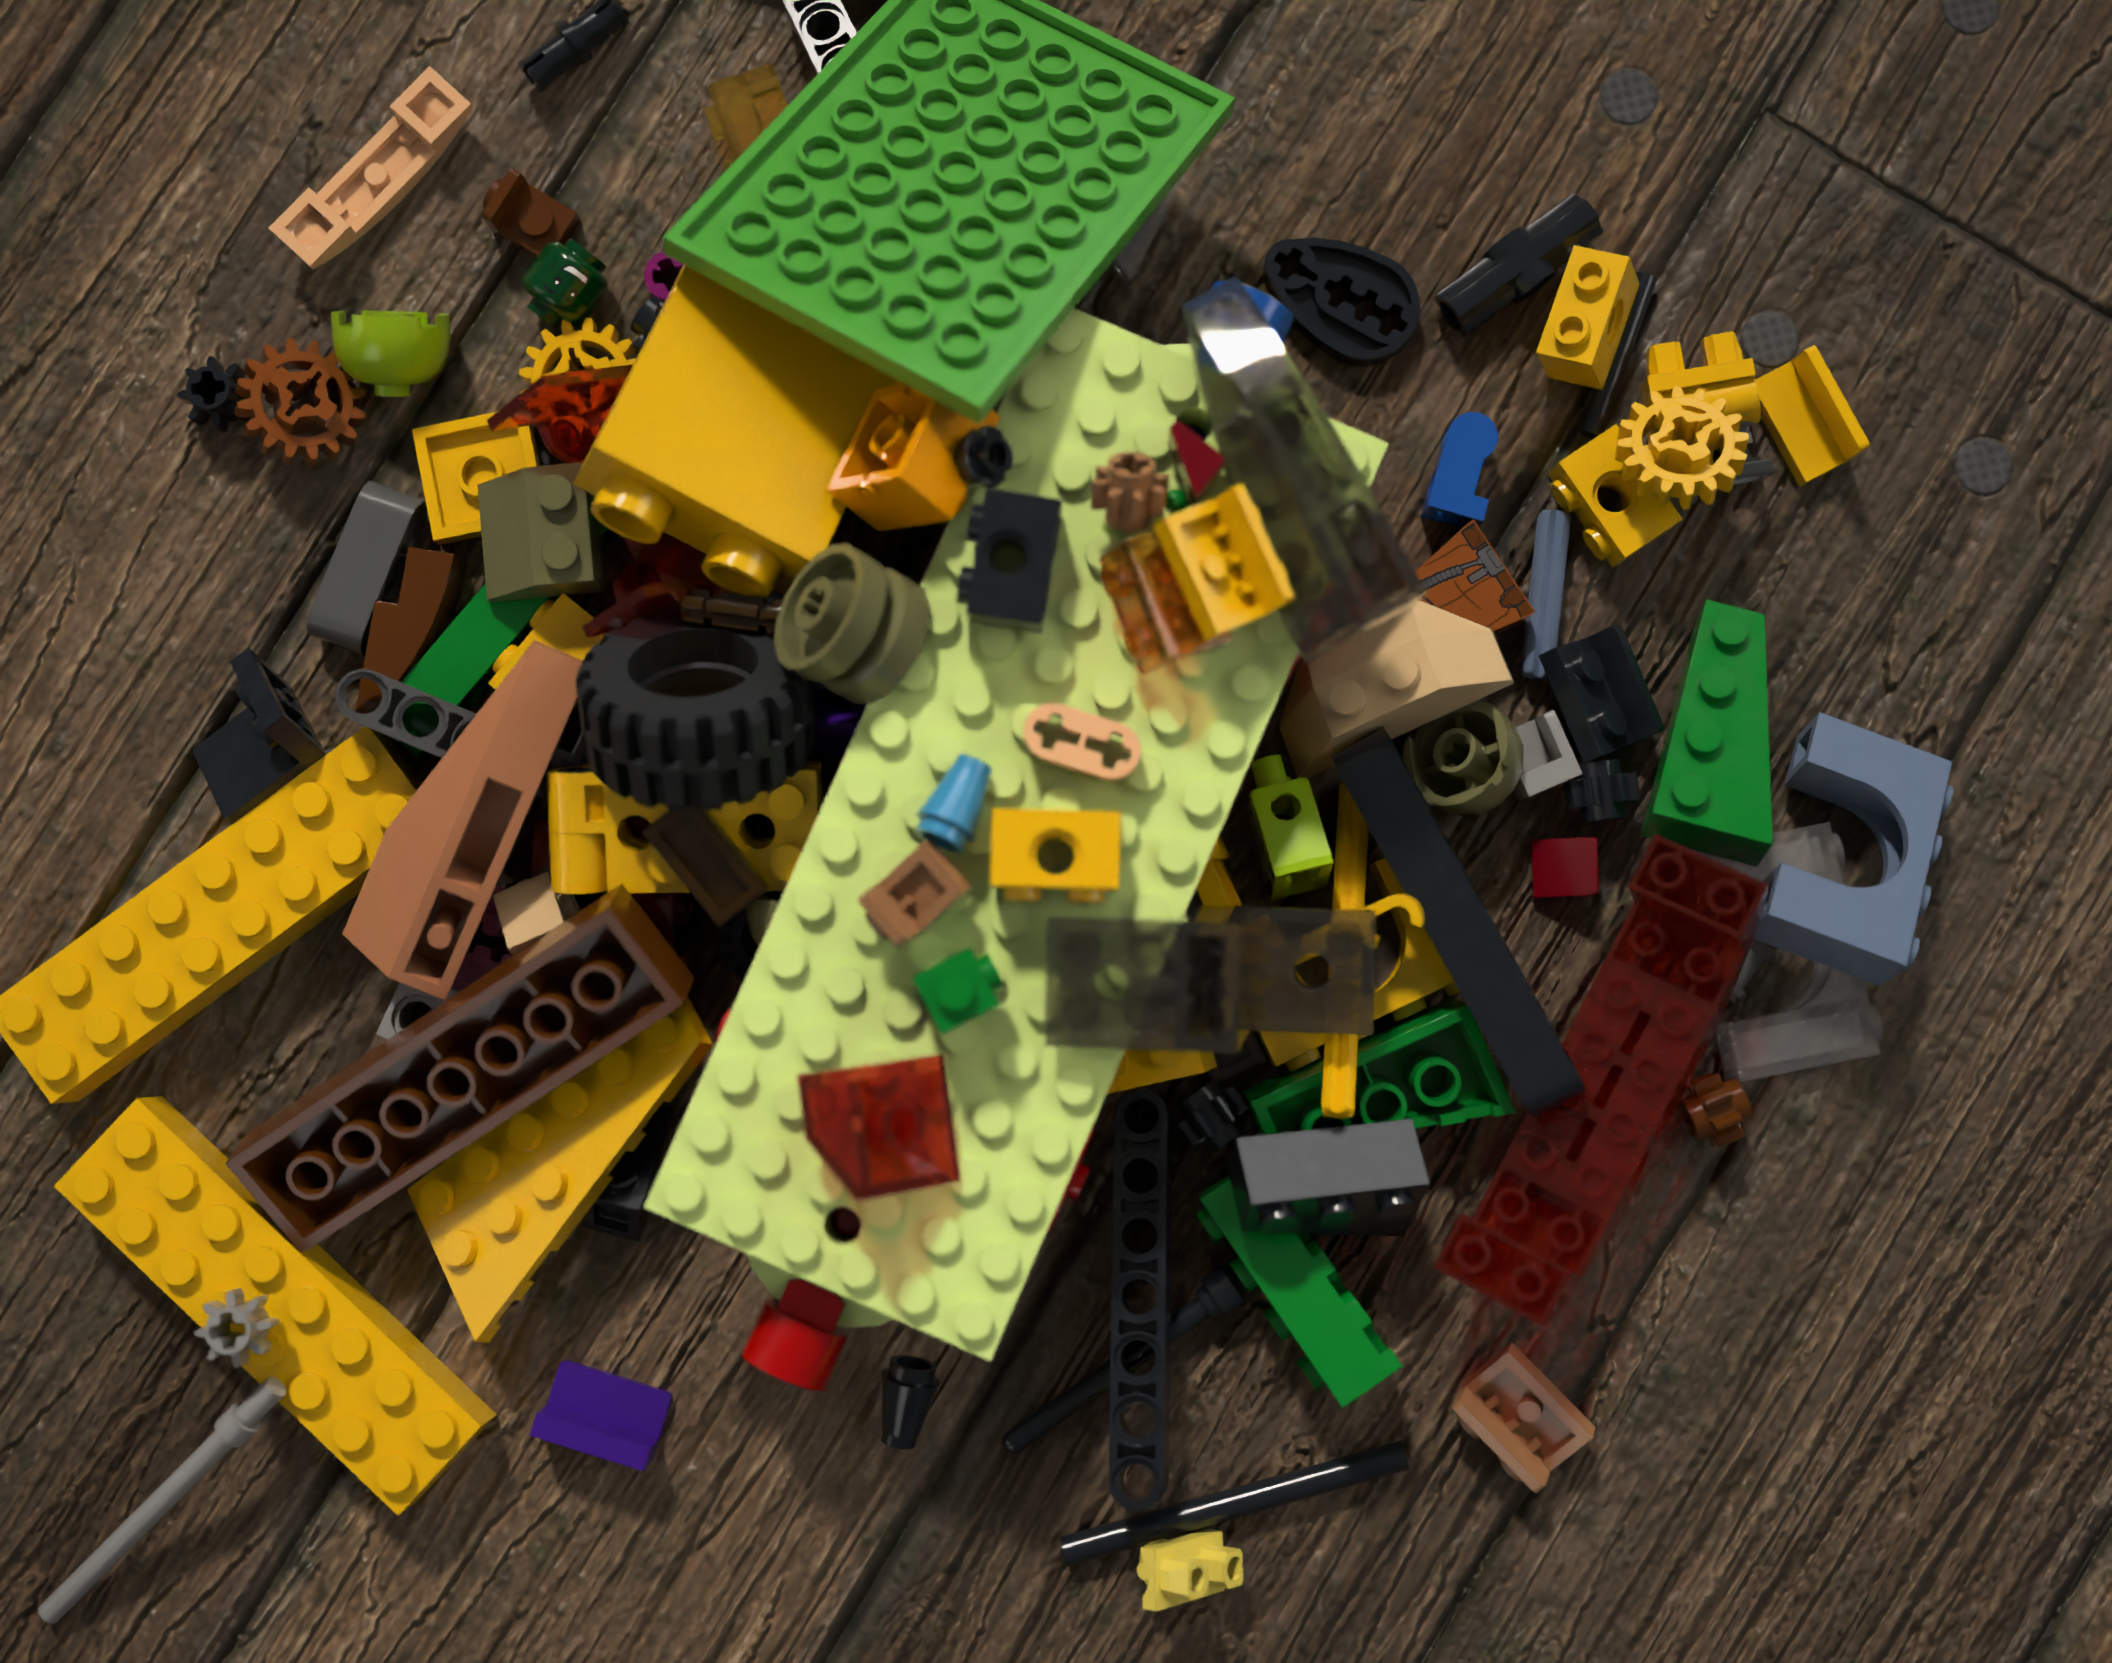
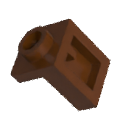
M513 168L507 172L503 180L497 179L493 182L483 200L484 210L482 218L493 233L537 258L549 242L554 241L565 245L581 221L577 212L528 184L523 174Z

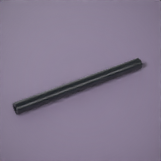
M1400 1440L1061 1536V1544L1067 1565L1071 1566L1142 1546L1150 1541L1170 1538L1409 1470V1464Z

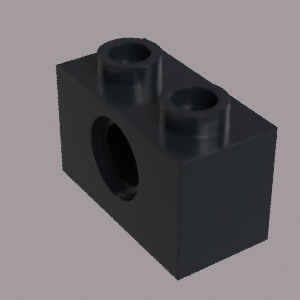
M986 488L984 506L972 504L967 542L977 543L974 566H962L956 600L957 604L967 605L966 616L969 623L1042 634L1062 516L1061 499ZM1003 547H1015L1026 556L1027 560L1024 567L1013 575L1000 574L990 564L994 553Z

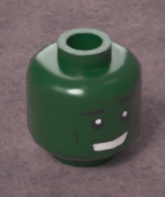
M570 238L565 245L554 241L549 242L523 275L522 286L533 297L527 308L554 328H556L561 320L570 322L572 326L582 325L586 317L589 318L609 289L608 281L603 275L607 266Z

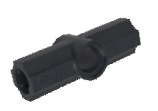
M1574 193L1567 199L1562 200L1557 206L1546 212L1526 229L1523 226L1514 229L1495 243L1482 256L1480 263L1436 295L1434 300L1440 309L1442 317L1452 330L1457 331L1464 338L1469 333H1473L1476 328L1492 319L1511 302L1519 304L1549 282L1557 273L1556 269L1569 260L1574 245L1586 248L1601 237L1604 230L1599 222L1598 214L1587 200L1580 198Z

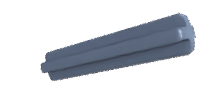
M1542 510L1537 517L1528 602L1535 613L1526 619L1520 670L1522 676L1529 679H1548L1538 655L1557 647L1571 523L1570 513L1562 510Z

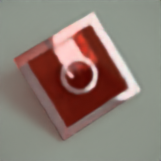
M943 1054L797 1075L805 1139L855 1201L960 1181Z

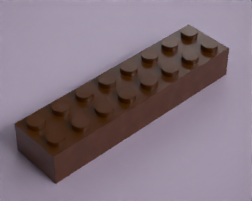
M621 883L247 1133L225 1164L302 1254L682 1006L695 977Z

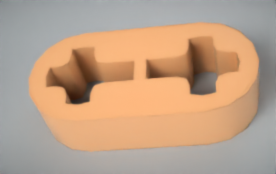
M1055 703L1038 706L1029 714L1025 722L1024 738L1027 748L1035 757L1044 762L1113 782L1128 777L1134 772L1139 763L1141 754L1139 739L1131 728L1122 723ZM1055 716L1063 719V731L1079 736L1080 740L1078 746L1064 741H1057L1053 750L1042 747V736L1035 733L1034 729L1037 723L1047 725L1051 717ZM1111 735L1123 738L1122 749L1131 753L1128 762L1118 760L1114 769H1107L1102 766L1103 755L1084 748L1087 739L1107 744Z

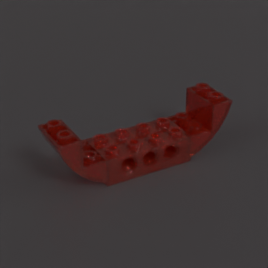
M1657 834L1654 835L1628 885L1634 904L1562 1043L1580 1074L1587 1091L1535 1118H1532L1528 1112L1526 1113L1473 1219L1460 1213L1433 1268L1543 1327L1559 1313L1584 1279L1614 1227H1617L1722 1020V1015L1737 983L1757 931L1766 901L1768 884Z

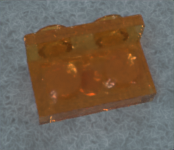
M1156 532L1126 539L1100 557L1104 589L1114 601L1124 628L1125 646L1129 654L1135 658L1141 674L1153 672L1172 661L1220 648L1232 641L1228 632L1205 642Z

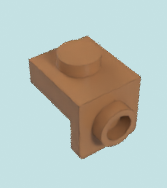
M929 839L916 848L879 884L863 893L858 898V902L866 911L867 921L873 930L881 937L891 940L897 947H901L921 934L972 886L936 844Z

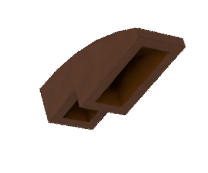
M408 547L398 604L375 600L363 669L375 671L399 682L407 676L450 625L460 599L468 566L466 562L455 554ZM361 678L356 712H372L381 703V689L371 679Z

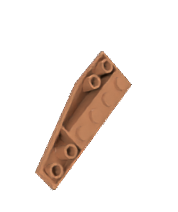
M534 640L386 829L342 934L388 978L446 1000L577 699L576 677L582 665V660Z

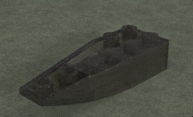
M1235 276L1182 304L1181 310L1218 451L1225 457L1223 470L1228 489L1239 484L1245 486L1252 503L1260 512L1262 525L1277 558L1287 571L1289 584L1295 599L1278 609L1277 612L1305 663L1311 662L1415 606L1427 593L1326 413L1238 277Z

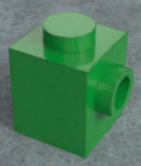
M971 947L912 976L941 1035L1000 1006L1001 1003L995 992L1005 988L989 954L987 953L977 958Z

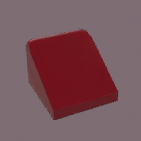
M1175 421L1169 430L1167 444L1188 500L1193 507L1199 503L1222 474L1225 457L1184 424Z
M1596 837L1530 840L1532 898L1593 897L1598 895Z

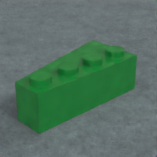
M1706 599L1692 629L1641 836L1758 867L1772 847L1765 614Z
M1451 997L1358 1040L1355 1112L1350 1118H1331L1324 1116L1322 1113L1324 1055L1291 1072L1288 1070L1241 1091L1246 1103L1250 1107V1113L1260 1135L1412 1119L1416 1129L1438 1124L1446 1126L1463 1123L1466 1119L1488 1115L1496 1117L1515 1113L1475 1017L1467 1003L1455 997Z
M1229 1173L1197 1195L1205 1206L1196 1213L1197 1217L1215 1243L1224 1237L1227 1238L1238 1255L1229 1264L1248 1292L1259 1286L1272 1304V1306L1263 1311V1314L1282 1341L1293 1335L1306 1355L1296 1362L1316 1391L1327 1385L1343 1408L1403 1366L1391 1348H1388L1381 1341L1374 1330L1375 1327L1371 1319L1349 1289L1344 1287L1336 1269L1317 1242L1308 1233L1268 1234L1264 1232L1242 1231Z

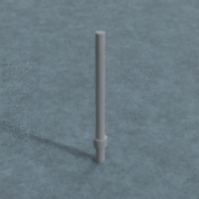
M269 1377L242 1404H233L215 1422V1431L39 1606L38 1613L40 1617L47 1623H57L232 1447H242L260 1429V1420L286 1395L284 1384L277 1378Z

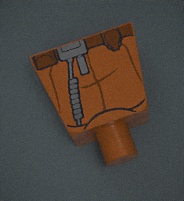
M1474 520L1457 532L1397 590L1401 600L1407 597L1415 598L1490 628L1494 635L1518 626L1535 613Z

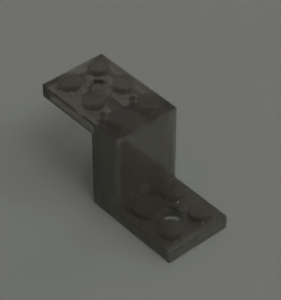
M1193 905L1179 919L1050 916L1047 918L1046 1046L1238 1053L1250 1030L1373 1035L1376 910ZM1315 953L1328 961L1331 975L1326 983L1321 986L1311 987L1303 984L1298 979L1295 966L1297 960L1303 955ZM1113 965L1126 973L1129 980V989L1125 997L1118 1000H1109L1098 993L1094 979L1100 967Z

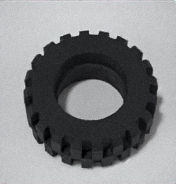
M675 608L659 611L657 616L648 619L641 616L628 621L626 628L622 630L615 628L605 634L601 642L594 644L589 650L577 672L576 688L586 759L589 761L590 769L600 781L607 785L614 793L625 799L632 796L639 805L654 808L657 804L666 805L670 811L687 812L688 807H704V811L722 809V804L736 801L738 805L754 801L758 793L765 791L770 794L782 787L786 777L793 778L813 751L816 742L813 681L789 670L778 660L774 646V635H768L766 632L767 628H762L760 634L716 628L712 626V621L709 620L707 626L687 624L681 619V612H676Z

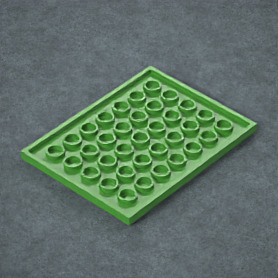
M888 0L663 236L664 254L980 424L1233 114L1235 97L1040 0Z

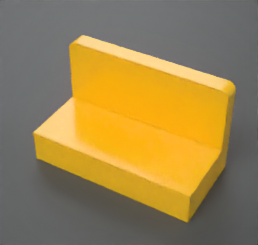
M1815 345L1803 350L1792 361L1755 380L1760 397L1761 418L1799 487L1847 463L1870 447L1869 440Z

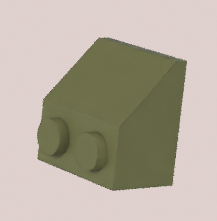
M583 462L526 467L477 485L488 602L561 596L562 593L574 595L606 592L600 521L591 512V506L596 496L573 484Z

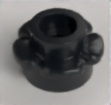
M984 425L980 427L979 431L976 429L971 430L959 440L954 452V461L958 473L965 481L971 484L982 483L985 488H994L1005 481V472L1012 468L1013 454L1002 432L993 426Z

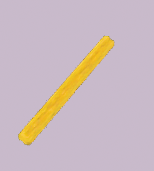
M1343 781L1339 784L1331 923L1365 908L1369 827ZM1361 936L1331 949L1329 956L1321 1107L1323 1115L1331 1118H1350L1355 1112L1363 939Z

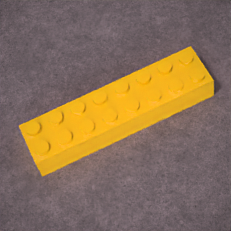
M364 726L0 995V1034L51 1104L79 1102L358 895L386 829L423 781L389 736Z
M163 1096L136 1098L54 1187L201 1328L205 1327L210 1317L203 1309L204 1304L216 1300L226 1306L225 1297L227 1291L241 1288L244 1293V1301H251L256 1297L266 1295L268 1299L264 1308L269 1318L280 1319V1324L269 1328L268 1334L265 1337L273 1348L262 1355L256 1354L249 1349V1361L242 1367L260 1384L269 1377L280 1380L286 1388V1395L279 1403L399 1516L423 1496L497 1414L322 1247L316 1244L301 1254L227 1167L225 1162L228 1158ZM234 1320L230 1321L231 1332L238 1331L242 1335L246 1334L244 1323L238 1324Z

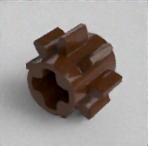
M1710 1072L1686 1082L1691 1096L1679 1100L1678 1107L1684 1124L1695 1141L1708 1137L1712 1146L1718 1145L1720 1148L1745 1137L1740 1124L1752 1119L1753 1113L1745 1091L1735 1078L1722 1082L1719 1073L1712 1074Z

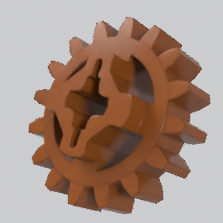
M293 338L286 340L284 352L281 354L270 344L264 346L261 354L264 364L249 358L244 372L250 379H238L235 390L236 394L247 398L237 402L235 415L242 418H251L245 426L244 436L252 438L261 435L264 438L260 453L266 456L275 448L283 450V464L288 466L294 459L295 454H303L308 467L315 466L318 452L323 451L332 461L337 459L340 452L337 441L351 447L357 436V433L351 426H362L366 415L364 411L355 407L363 403L366 396L365 389L350 388L355 379L345 370L340 371L337 367L338 359L334 352L330 353L326 358L318 355L319 344L315 340L311 341L306 352L298 351L297 344ZM301 369L306 371L289 372L287 370ZM329 385L337 395L340 413L336 411L338 406L329 400L327 392ZM313 389L310 405L305 404L300 409L296 408L292 415L288 416L291 400L296 402ZM261 392L265 394L264 400L273 405L275 416L272 421H270L263 409ZM312 433L315 436L300 437L293 434Z

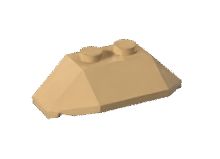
M1407 597L1321 638L1313 655L1305 651L1302 652L1279 729L1297 778H1308L1334 766L1331 759L1332 755L1384 727L1391 739L1396 738L1512 685L1514 681L1495 635L1490 628L1415 598Z

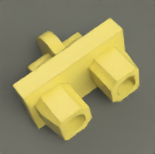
M1205 1529L1169 1540L1150 1541L1144 1547H1141L1139 1564L1137 1566L1139 1578L1144 1580L1147 1585V1590L1142 1598L1143 1609L1160 1611L1225 1591V1589L1241 1586L1243 1583V1554L1241 1549L1223 1546V1531L1215 1529Z

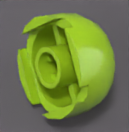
M346 311L330 312L333 348L340 365L356 381L375 385V396H410V385L430 381L442 370L448 357L450 344V315L440 313L435 316L436 324H428V312L361 311V315H352V322H346Z

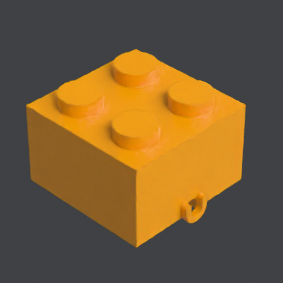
M904 383L876 389L826 491L879 532L953 520L954 516L959 513L967 501V488L970 484L960 476L956 469L954 461L956 445L971 430L976 429L979 431L980 427L984 425L996 428L1001 416L991 409L982 422L978 424Z

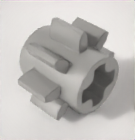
M241 1288L227 1291L225 1297L226 1306L216 1300L205 1303L203 1309L210 1317L205 1327L195 1331V1336L205 1337L208 1345L212 1348L208 1353L207 1359L211 1361L222 1355L231 1354V1362L234 1368L248 1363L250 1358L249 1349L260 1355L269 1352L273 1347L265 1337L268 1334L269 1328L280 1324V1319L269 1318L264 1308L268 1299L266 1295L256 1297L251 1301H244V1293ZM234 1320L238 1324L244 1323L246 1334L242 1335L238 1331L231 1332L230 1321Z

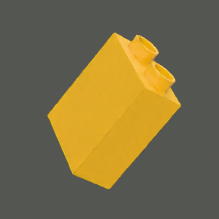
M683 265L573 484L596 496L591 506L592 514L598 521L617 534L637 542L653 544L658 542L662 533L665 532L707 554L702 564V571L712 582L728 592L768 599L772 589L786 595L798 573L815 555L827 548L846 508L843 503L826 490L874 391L902 384V382Z

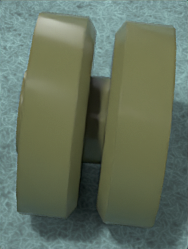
M849 544L831 545L815 555L798 573L784 597L775 627L774 646L777 658L789 670L811 681H821L832 692L855 704H871L889 694L907 675L920 653L929 621L930 605L925 589L891 568H883L872 557Z

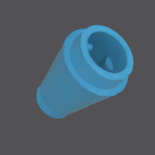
M959 754L954 765H951L945 776L916 814L920 820L916 829L917 835L925 841L931 839L940 849L952 853H962L966 842H973L975 840L989 783L988 779L992 769L974 757Z

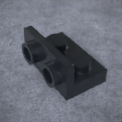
M1621 625L1610 626L1589 637L1555 647L1538 655L1583 763L1627 747L1664 730L1662 719Z

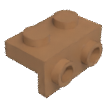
M1512 1342L1461 1383L1453 1404V1410L1457 1414V1418L1464 1430L1474 1438H1481L1498 1455L1499 1461L1507 1474L1516 1481H1523L1534 1493H1538L1546 1487L1550 1471L1593 1438L1596 1428Z

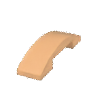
M430 66L390 105L394 116L317 194L308 187L269 227V230L312 270L326 263L356 242L401 202L440 158L473 109L472 104Z

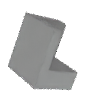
M1554 710L1516 727L1524 745L1523 772L1514 790L1518 802L1583 774Z

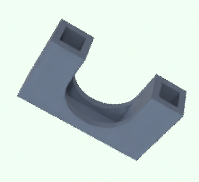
M1819 712L1796 737L1784 785L1841 806L1864 821L1875 835L1882 851L1883 874L1879 885L1872 887H1850L1781 862L1759 884L1746 936L1878 986H1883L1901 970L1907 971L1912 966L1919 950V938L1914 936L1916 922L1924 913L1931 896V887L1925 885L1928 868L1936 861L1942 846V836L1936 834L1939 819L1947 811L1953 796V786L1947 784L1952 761Z

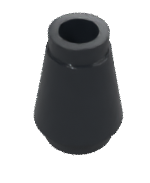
M897 1355L890 1359L889 1368L882 1371L883 1431L881 1441L885 1445L897 1449H912L916 1446L917 1437L921 1432L940 1381L935 1377L937 1366L933 1362L916 1356Z

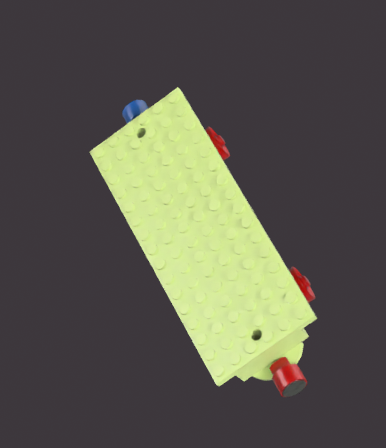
M1216 281L1209 291L1190 336L1194 343L1159 345L1074 308L1009 387L997 412L1001 417L996 428L1002 432L1004 439L1011 447L1013 463L1012 468L1005 472V481L992 489L1062 500V516L1043 632L1038 634L969 623L966 616L967 605L956 603L962 566H974L977 543L967 542L972 504L984 506L986 488L982 483H970L967 488V501L959 513L954 516L953 520H949L920 585L925 589L930 605L928 630L920 653L907 675L889 694L871 704H867L732 1010L728 1009L718 1026L714 1037L716 1046L644 1208L747 1253L752 1270L779 1301L772 1299L764 1301L742 1351V1357L755 1369L780 1382L807 1391H824L848 1339L847 1333L841 1328L880 1326L893 1319L991 1361L1045 1235L1050 1233L1066 1197L1076 1201L1090 1170V1167L1081 1164L1096 1126L1094 1123L1281 690L1288 684L1302 652L1305 651L1313 655L1327 622L1318 619V615L1333 581L1330 579L1389 444L1289 401L1282 396L1264 373H1268L1273 369L1294 318L1293 314L1282 302L1255 287L1234 281ZM1175 421L1184 424L1225 457L1222 474L1198 504L1216 498L1231 487L1243 484L1252 503L1260 512L1262 525L1278 560L1287 571L1289 584L1295 595L1294 601L1266 617L1206 642L1152 526L1164 517L1174 513L1169 512L1164 507V516L1162 518L1152 516L1148 527L1138 531H1121L1112 528L1106 523L1105 509L1093 510L1090 507L1092 481L1095 480L1096 467H1107L1108 460L1112 456L1123 452H1136L1150 457L1155 462V474L1169 475L1168 491L1179 489L1186 494L1167 444L1169 430ZM1188 500L1187 509L1190 508V507H1192L1191 504H1190V502H1189V500ZM1003 547L994 553L990 564L1000 574L1013 575L1024 567L1027 559L1019 549ZM1055 703L1122 723L1131 728L1139 739L1141 746L1139 763L1134 772L1128 777L1113 782L1044 762L1030 752L1025 742L1024 727L1029 714L1038 706ZM1055 716L1051 717L1047 725L1037 723L1034 729L1035 733L1042 736V747L1053 750L1057 741H1064L1078 746L1080 737L1063 731V719ZM1111 735L1107 744L1087 739L1084 747L1103 755L1102 766L1107 769H1114L1118 760L1128 762L1131 753L1122 749L1123 738ZM959 754L974 757L992 769L988 779L989 783L975 840L973 842H966L962 853H952L940 849L972 887L921 934L901 947H897L891 940L881 937L873 930L867 921L866 911L859 904L858 898L868 889L879 884L916 848L926 842L916 833L920 823L916 814L945 776L951 765H954ZM992 808L1121 812L1118 892H1106L1105 903L1067 902V891L1042 890V901L1038 902L1003 900L1004 889H992L990 886ZM1050 840L1044 843L1038 850L1037 862L1041 869L1049 874H1062L1072 866L1074 853L1066 842ZM968 947L973 949L977 958L988 953L1005 985V988L995 992L1001 1005L941 1035L912 976Z

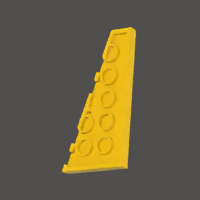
M688 996L682 1006L464 1147L407 1189L475 1342L489 1343L501 1327L498 1323L499 1319L514 1300H522L534 1284L530 1278L551 1251H558L613 1179L609 1173L626 1151H634L646 1135L642 1129L663 1102H671L713 1046Z

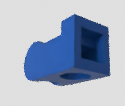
M1467 412L1453 420L1441 442L1420 517L1461 529L1472 520L1476 522L1478 527L1483 523L1489 499L1475 496L1474 494L1482 466L1487 462L1498 444L1496 425L1488 416L1479 412Z

